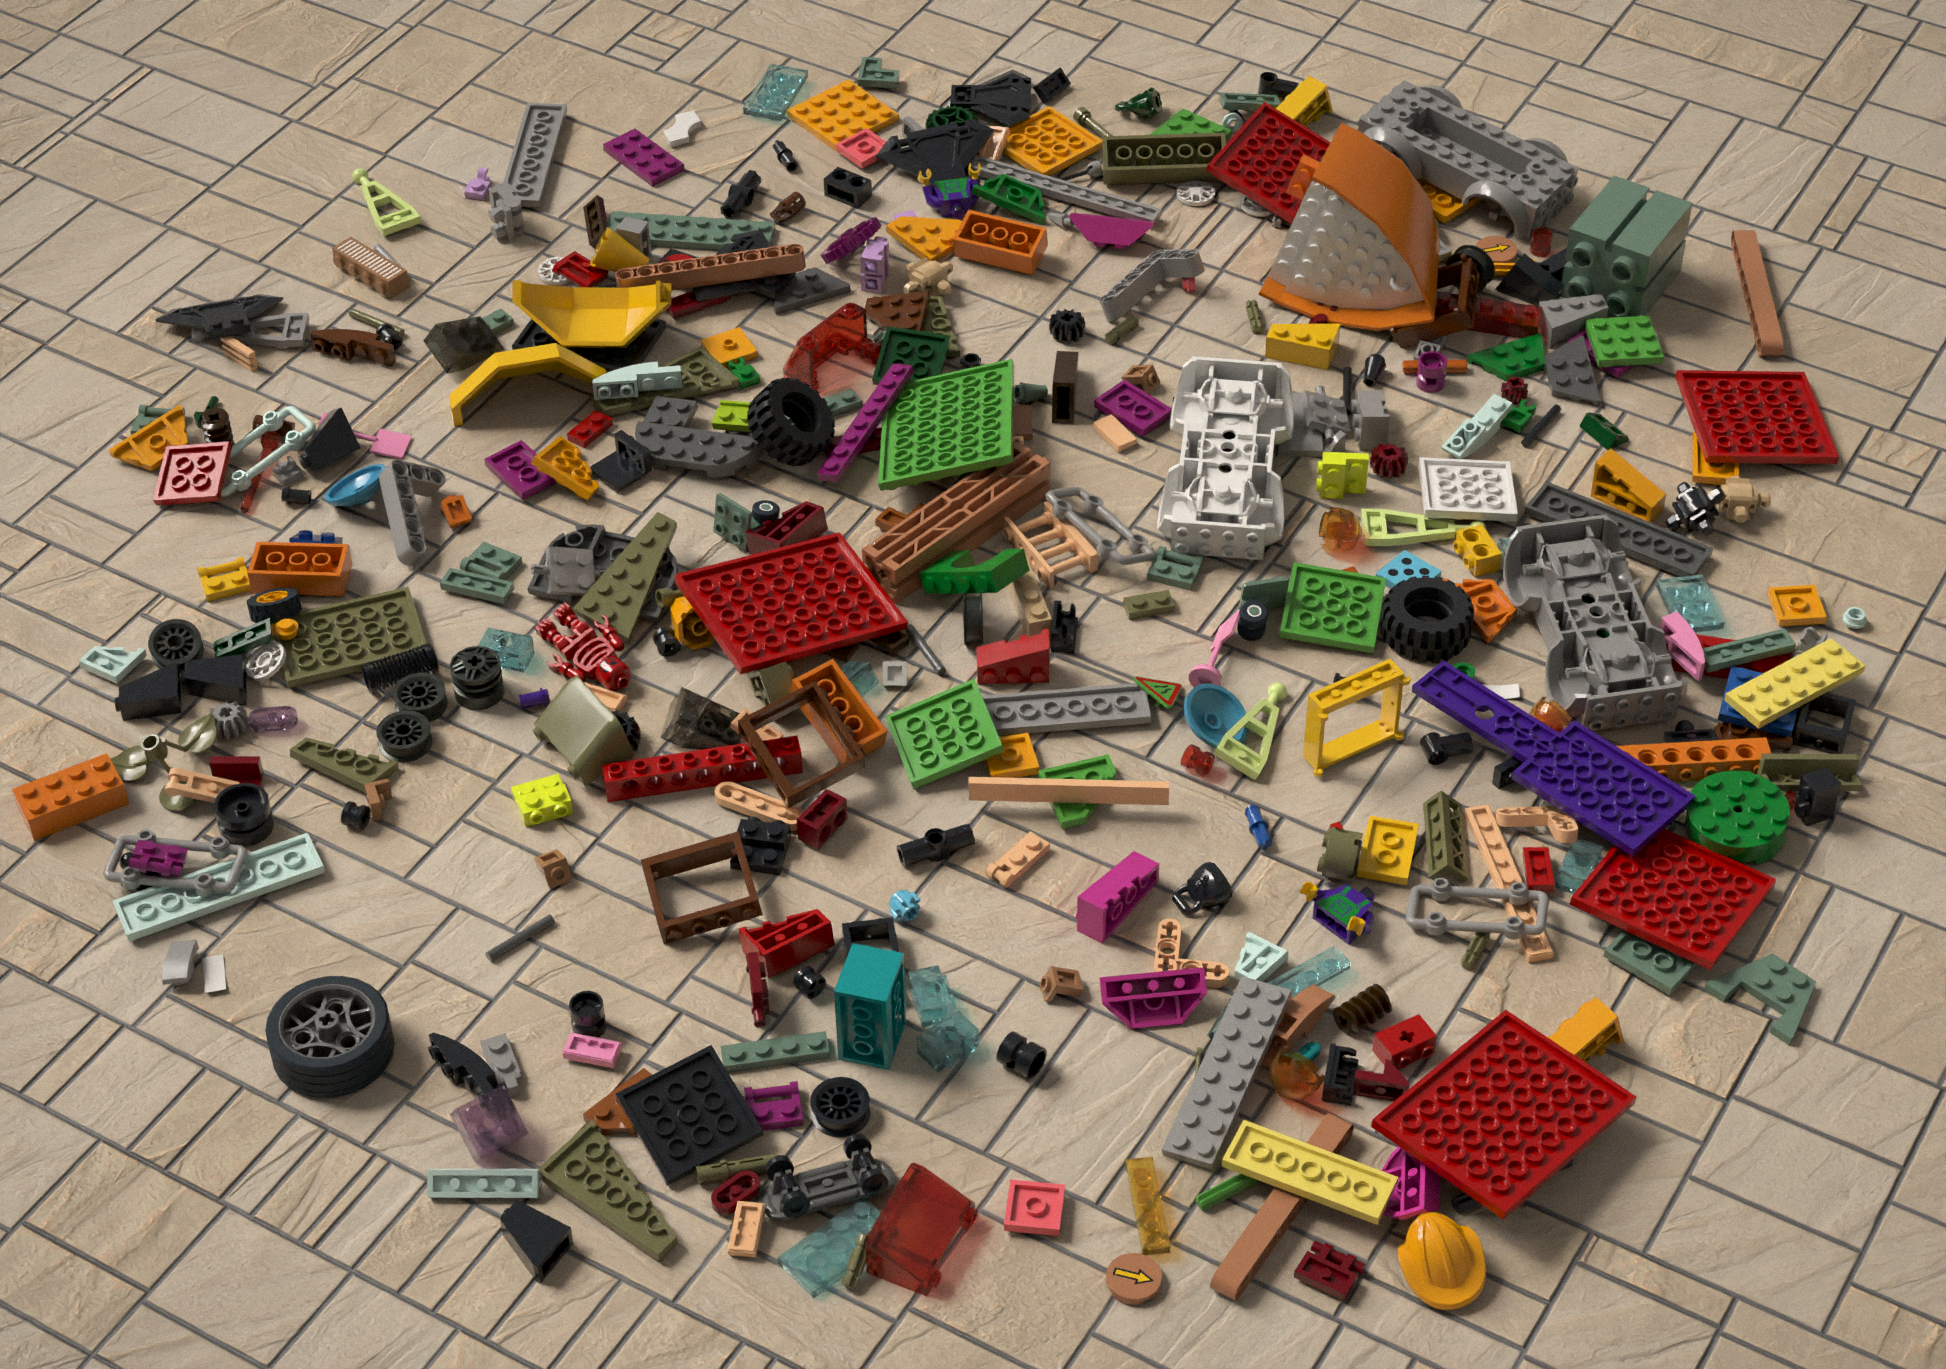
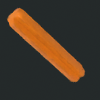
M1404 360L1402 363L1403 373H1417L1418 360ZM1447 360L1446 373H1465L1467 371L1466 360Z

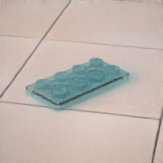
M770 64L744 105L743 114L781 121L807 80L808 70Z
M863 1198L778 1257V1264L814 1299L841 1280L844 1273L847 1274L846 1267L853 1248L856 1249L857 1247L855 1242L859 1234H866L874 1239L871 1250H867L869 1253L867 1260H869L900 1237V1230L866 1198Z

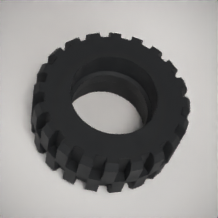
M775 379L754 397L749 404L747 420H750L748 427L749 430H752L754 441L759 443L758 447L762 451L765 450L768 453L767 456L777 459V462L781 464L787 463L789 466H802L810 463L830 445L835 433V421L832 418L831 408L827 407V401L820 397L816 389L810 388V385L806 382L801 383L799 379ZM786 416L789 417V418L794 422V424L796 425V427H794V426L788 421V419L786 418Z
M1422 576V578L1410 577L1408 581L1402 580L1397 586H1393L1385 596L1381 633L1391 649L1394 648V651L1400 656L1402 654L1405 655L1406 659L1412 661L1417 659L1423 663H1426V661L1435 663L1439 662L1440 659L1446 661L1451 659L1453 654L1456 656L1467 647L1471 638L1474 605L1469 595L1465 594V591L1460 586L1456 587L1455 583L1450 580L1444 581L1441 577L1437 576L1435 578H1429V576ZM1427 616L1436 618L1440 621L1427 622L1416 619L1415 617Z

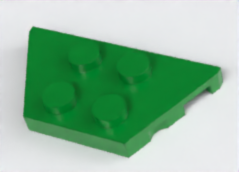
M1005 174L986 180L982 186L976 184L972 188L971 194L990 201L999 207L1006 208L1017 215L1024 216L1042 225L1046 221L1047 216L1043 213L1044 203L1041 200L1042 194L1040 189Z
M1541 333L1467 354V362L1472 365L1476 362L1483 366V371L1494 374L1497 378L1508 381L1511 377H1522L1544 370V349Z

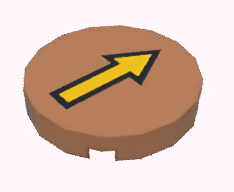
M1488 236L1482 238L1476 244L1477 247L1483 249L1491 257L1493 263H1513L1517 257L1518 250L1516 244L1505 237Z
M1127 1253L1120 1255L1107 1268L1106 1286L1112 1292V1296L1122 1303L1130 1305L1144 1304V1301L1155 1298L1161 1289L1162 1272L1160 1267L1152 1258L1144 1254Z

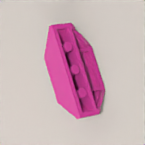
M1070 213L1069 216L1087 241L1093 242L1094 246L1105 247L1106 243L1114 244V248L1126 249V245H1132L1155 226L1154 221Z
M1204 967L1099 978L1102 1005L1129 1029L1183 1024L1207 994Z
M1398 1146L1381 1170L1398 1177V1184L1383 1215L1405 1220L1416 1218L1422 1213L1440 1210V1175Z

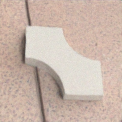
M694 110L675 115V124L671 128L664 130L663 135L670 147L689 143V135L701 127V120Z

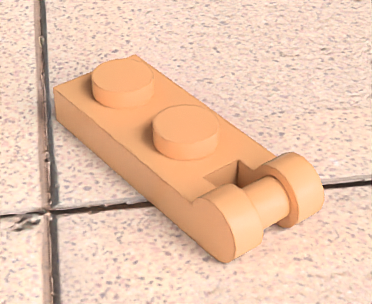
M172 768L169 771V782L166 783L164 792L172 797L180 795L214 803L220 792L234 784H239V782ZM179 782H187V785L180 784Z
M1030 831L996 863H991L987 867L985 874L991 879H998L999 884L1008 888L1050 850V843Z

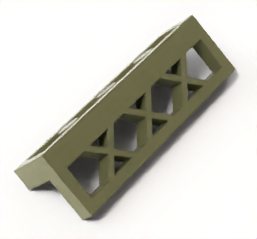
M1762 754L1757 775L1769 781H1778L1772 783L1781 791H1798L1800 782L1795 780H1801V775L1828 767L1841 782L1840 791H1861L1863 786L1856 775L1860 761L1857 754Z
M1440 791L1423 803L1429 878L1435 880L1443 878L1450 873L1460 881L1465 882L1469 879L1462 804L1443 791Z

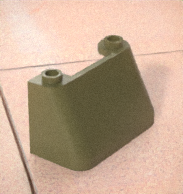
M578 676L567 681L534 722L535 728L533 733L540 742L543 740L546 743L551 742L567 759L570 765L567 770L574 780L579 779L584 786L603 775L602 764L626 761L634 755L618 719Z

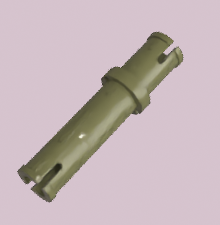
M774 1153L727 1162L724 1159L720 1160V1163L696 1166L698 1184L718 1180L726 1182L741 1171H752L756 1174L766 1172L765 1166L771 1158L778 1156V1154Z

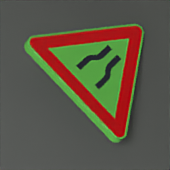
M1135 676L1133 680L1148 693V700H1157L1156 707L1163 705L1167 709H1171L1182 689L1181 684L1138 676Z

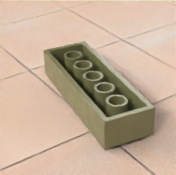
M1225 133L1102 136L1104 184L1188 182L1191 180L1221 181L1205 170L1211 160L1226 145Z

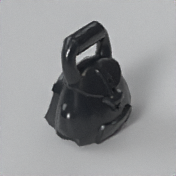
M1206 862L1195 869L1193 875L1187 879L1185 884L1176 889L1172 901L1183 915H1191L1203 907L1212 908L1227 904L1233 893L1227 878L1217 865L1212 862ZM1188 892L1191 899L1195 902L1193 907L1190 908L1181 896L1182 893Z

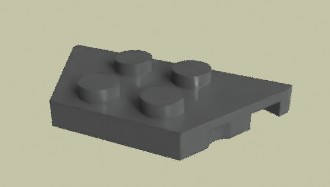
M816 267L796 273L793 279L777 295L774 303V312L776 315L849 293L851 292L850 284Z
M1579 336L1544 356L1543 362L1552 396L1568 398L1576 402L1582 399L1593 402L1592 406H1600V397L1584 336Z

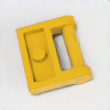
M243 556L236 558V561L204 568V566L197 568L207 602L251 591L248 571ZM234 571V572H232V573H228V574H224V575H220V576H216V577L207 578V577H210V576H214V575H218V574H222V573Z

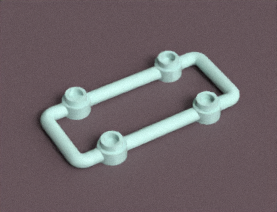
M287 406L278 413L274 411L266 412L263 416V424L232 446L230 458L267 431L278 430L283 425L282 420L289 415H292L306 428L301 432L296 430L288 432L285 444L247 472L242 470L235 471L231 476L232 483L222 489L221 497H227L236 490H246L252 483L251 479L289 451L302 449L306 443L305 440L315 432V424L294 406Z

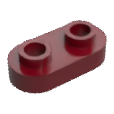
M741 1171L716 1188L711 1195L713 1210L721 1215H729L736 1211L737 1201L749 1202L760 1192L759 1176L752 1171Z

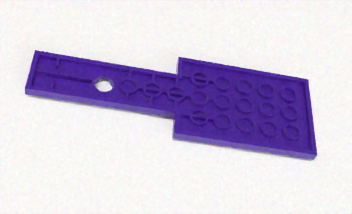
M1444 660L1412 685V692L1521 761L1523 764L1513 771V780L1631 856H1634L1682 814L1695 799L1694 794L1574 720L1558 733ZM1490 710L1494 716L1490 719H1481L1477 717L1475 712Z

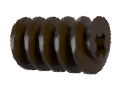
M211 408L202 413L203 420L201 421V426L206 443L229 441L231 446H233L235 442L227 411L221 408Z
M1374 983L1373 986L1367 987L1365 991L1359 992L1357 996L1334 1008L1333 1018L1338 1028L1343 1032L1348 1033L1350 1030L1353 1034L1360 1033V1028L1366 1029L1368 1023L1373 1024L1376 1022V1018H1383L1384 1013H1391L1392 1004L1385 990L1380 985Z

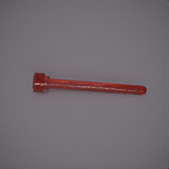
M267 431L263 434L261 439L263 449L257 464L278 447L281 438L276 432ZM264 471L251 479L252 483L247 488L240 507L241 512L247 513L249 511Z

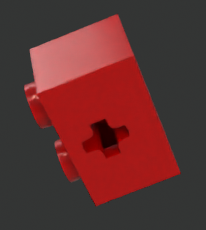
M1418 1014L1375 1033L1372 1051L1384 1066L1385 1060L1388 1059L1397 1069H1403L1410 1063L1421 1058H1428L1435 1053L1437 1035Z

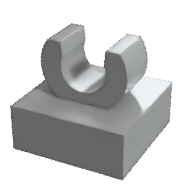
M290 456L287 457L288 461L284 463L277 461L276 467L272 468L273 476L284 487L304 477L303 470Z

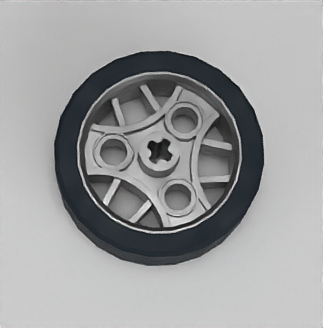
M325 976L299 984L285 993L275 1003L267 1017L265 1032L274 1070L286 1086L302 1095L316 1098H335L354 1093L375 1081L388 1067L393 1056L395 1041L387 1003L381 993L373 986L356 978Z

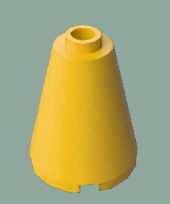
M608 227L595 249L596 256H592L590 266L612 272H617L623 268L650 265L647 256Z

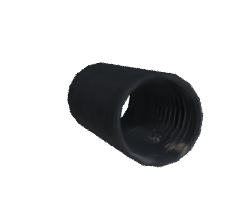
M428 643L420 647H413L412 650L401 651L400 654L389 655L388 658L376 659V661L371 663L366 662V664L361 665V671L369 692L373 693L377 692V690L381 691V686L383 689H385V685L389 688V683L393 687L394 684L396 685L397 680L399 681L411 674L426 672L430 674V671L432 673L438 672L439 664L432 645Z

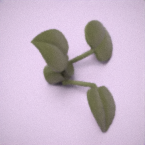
M212 713L208 714L185 728L178 738L179 745L167 741L166 738L161 740L156 734H149L142 739L141 745L130 747L119 755L110 758L121 780L135 782L143 778L147 773V765L152 763L151 759L159 761L169 774L170 768L164 760L168 755L167 746L183 752H187L190 749L194 754L210 749L217 739L215 716ZM179 782L180 784L187 785V782ZM165 786L159 794L161 805L170 811L185 810L196 800L180 795L175 797L168 796L164 792Z

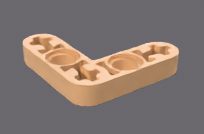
M1555 806L1505 807L1496 810V822L1499 826H1548L1556 841L1561 843H1574L1578 841V826L1575 820Z
M1164 919L1159 923L1154 972L1163 971L1164 964H1169L1168 971L1204 967L1207 988H1222L1228 984L1230 972L1228 966L1224 963L1179 959L1181 924L1177 920ZM1167 930H1172L1171 938H1167ZM1163 948H1171L1174 952L1172 954H1164L1161 950Z

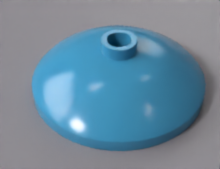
M374 464L346 476L326 493L325 499L327 503L333 506H353L359 503L364 505L372 500L371 496L381 488L379 474L386 466L384 464Z
M1200 684L1194 687L1187 694L1184 701V714L1190 729L1201 741L1213 748H1217L1224 735L1247 714L1241 702L1231 692L1215 684ZM1244 727L1234 739L1243 743L1248 736L1249 729Z

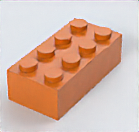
M968 210L953 238L955 257L1033 275L1048 246L1047 228Z
M257 542L247 574L252 594L275 588H295L298 590L299 595L344 596L353 564L349 544Z
M834 659L792 680L790 693L813 681H816L820 689L826 690L829 696L828 701L832 707L836 706L842 716L841 721L845 726H850L854 734L853 739L857 745L861 744L863 746V751L866 755L885 745L887 730ZM811 701L800 707L839 762L843 764L851 760L814 702Z
M107 753L12 789L17 808L34 841L129 805L124 783Z

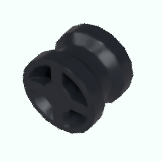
M662 627L654 633L653 641L661 656L670 657L680 650L681 643L675 637L673 628Z
M348 801L341 813V823L345 826L354 825L359 830L365 829L371 816L370 807L366 805L357 806L355 802Z
M805 966L800 969L793 979V986L798 990H803V994L808 999L817 997L826 985V979L822 975H816V971L811 966Z

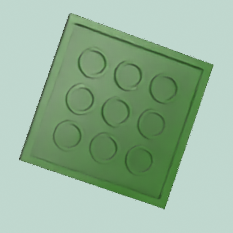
M1293 562L1279 637L1373 653L1386 578Z
M975 678L885 716L913 789L1005 751Z

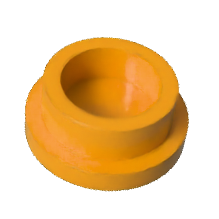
M282 619L275 625V633L282 640L295 638L299 630L298 623L293 619Z

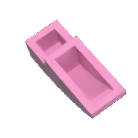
M1675 611L1663 617L1660 629L1665 634V641L1668 643V654L1697 681L1702 680L1705 666L1703 649L1694 630Z

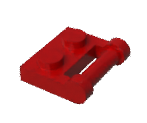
M575 251L556 262L552 269L554 274L562 275L577 285L593 288L606 279L609 271L590 266L591 260Z

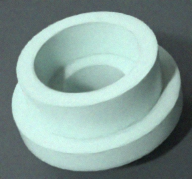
M1236 113L1227 114L1222 122V125L1232 130V133L1237 132L1243 124L1242 118ZM1236 121L1234 126H1230L1231 122Z
M1851 607L1843 614L1842 621L1846 626L1858 629L1866 625L1867 617L1861 608Z

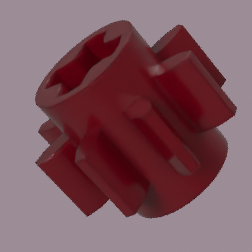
M1511 377L1507 383L1502 382L1501 397L1512 402L1514 405L1519 404L1522 398L1527 399L1528 384L1524 383L1519 377Z

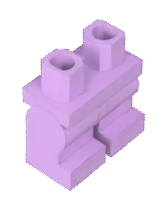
M876 236L874 240H867V246L860 257L862 273L861 291L882 294L885 276L888 277L889 242L885 237Z

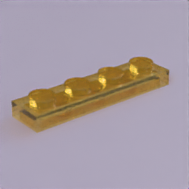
M1153 1157L1125 1159V1168L1142 1254L1170 1253L1171 1246Z

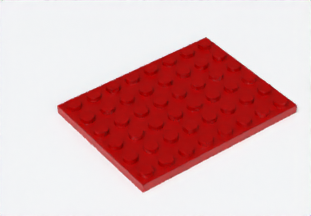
M840 532L675 574L674 578L678 588L740 675L905 630L908 626L906 618Z
M1504 1010L1374 1117L1371 1127L1504 1220L1635 1104L1637 1096L1509 1011Z

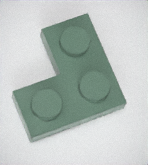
M862 57L858 75V86L867 88L883 87L886 89L897 88L899 70L881 69L882 58Z

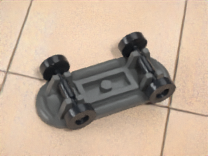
M854 1134L845 1140L843 1150L850 1159L849 1161H841L798 1173L793 1176L794 1166L791 1159L785 1155H778L771 1158L765 1166L768 1178L773 1181L772 1186L767 1189L762 1199V1203H765L766 1206L765 1214L774 1220H790L859 1199L877 1196L893 1187L895 1182L894 1171L886 1163L873 1158L871 1154L872 1145L869 1138L864 1134Z

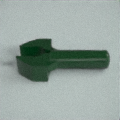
M212 396L203 412L216 408L219 402L218 397ZM195 411V424L200 428L203 412Z

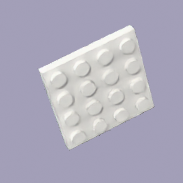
M1419 458V473L1425 517L1433 519L1452 518L1456 520L1473 519L1479 521L1517 522L1518 512L1510 462Z

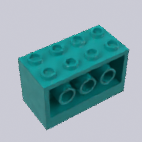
M852 943L834 990L838 1060L889 1070L907 1022L904 953Z

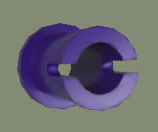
M540 688V691L519 695L522 710L539 705H544L545 707L546 704L551 703L548 689L543 690Z

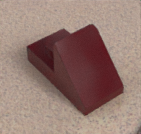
M1386 1059L1383 1074L1356 1070L1353 1095L1395 1101L1409 1089V1081Z

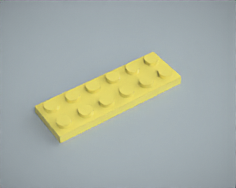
M1830 638L1727 692L1724 701L1759 729L1864 673L1866 665Z
M1243 1120L1222 1159V1167L1378 1225L1398 1184L1397 1176Z

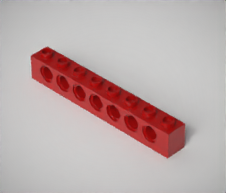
M798 735L763 740V743L785 776L803 773L802 753ZM746 743L602 764L607 803L714 787L723 782L740 783L768 778Z

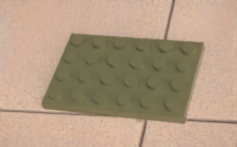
M409 587L301 611L296 616L290 618L295 620L299 626L295 638L282 640L275 633V642L280 643L286 650V659L282 668L288 688L361 671V665L366 664V662L371 663L376 661V659L388 658L389 655L400 654L401 651L412 650L413 647L416 648L417 646L420 647L423 644H427Z

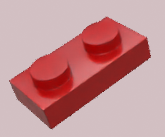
M595 410L567 433V439L585 449L613 425V419Z
M1523 847L1522 857L1528 890L1554 892L1555 884L1549 847Z

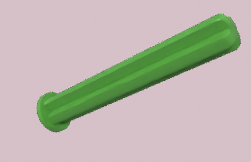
M1240 1173L1197 1195L1196 1203L1201 1210H1206L1260 1181Z

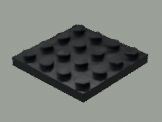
M712 1045L615 1094L618 1103L667 1186L696 1171V1166L708 1165L763 1136L761 1126Z

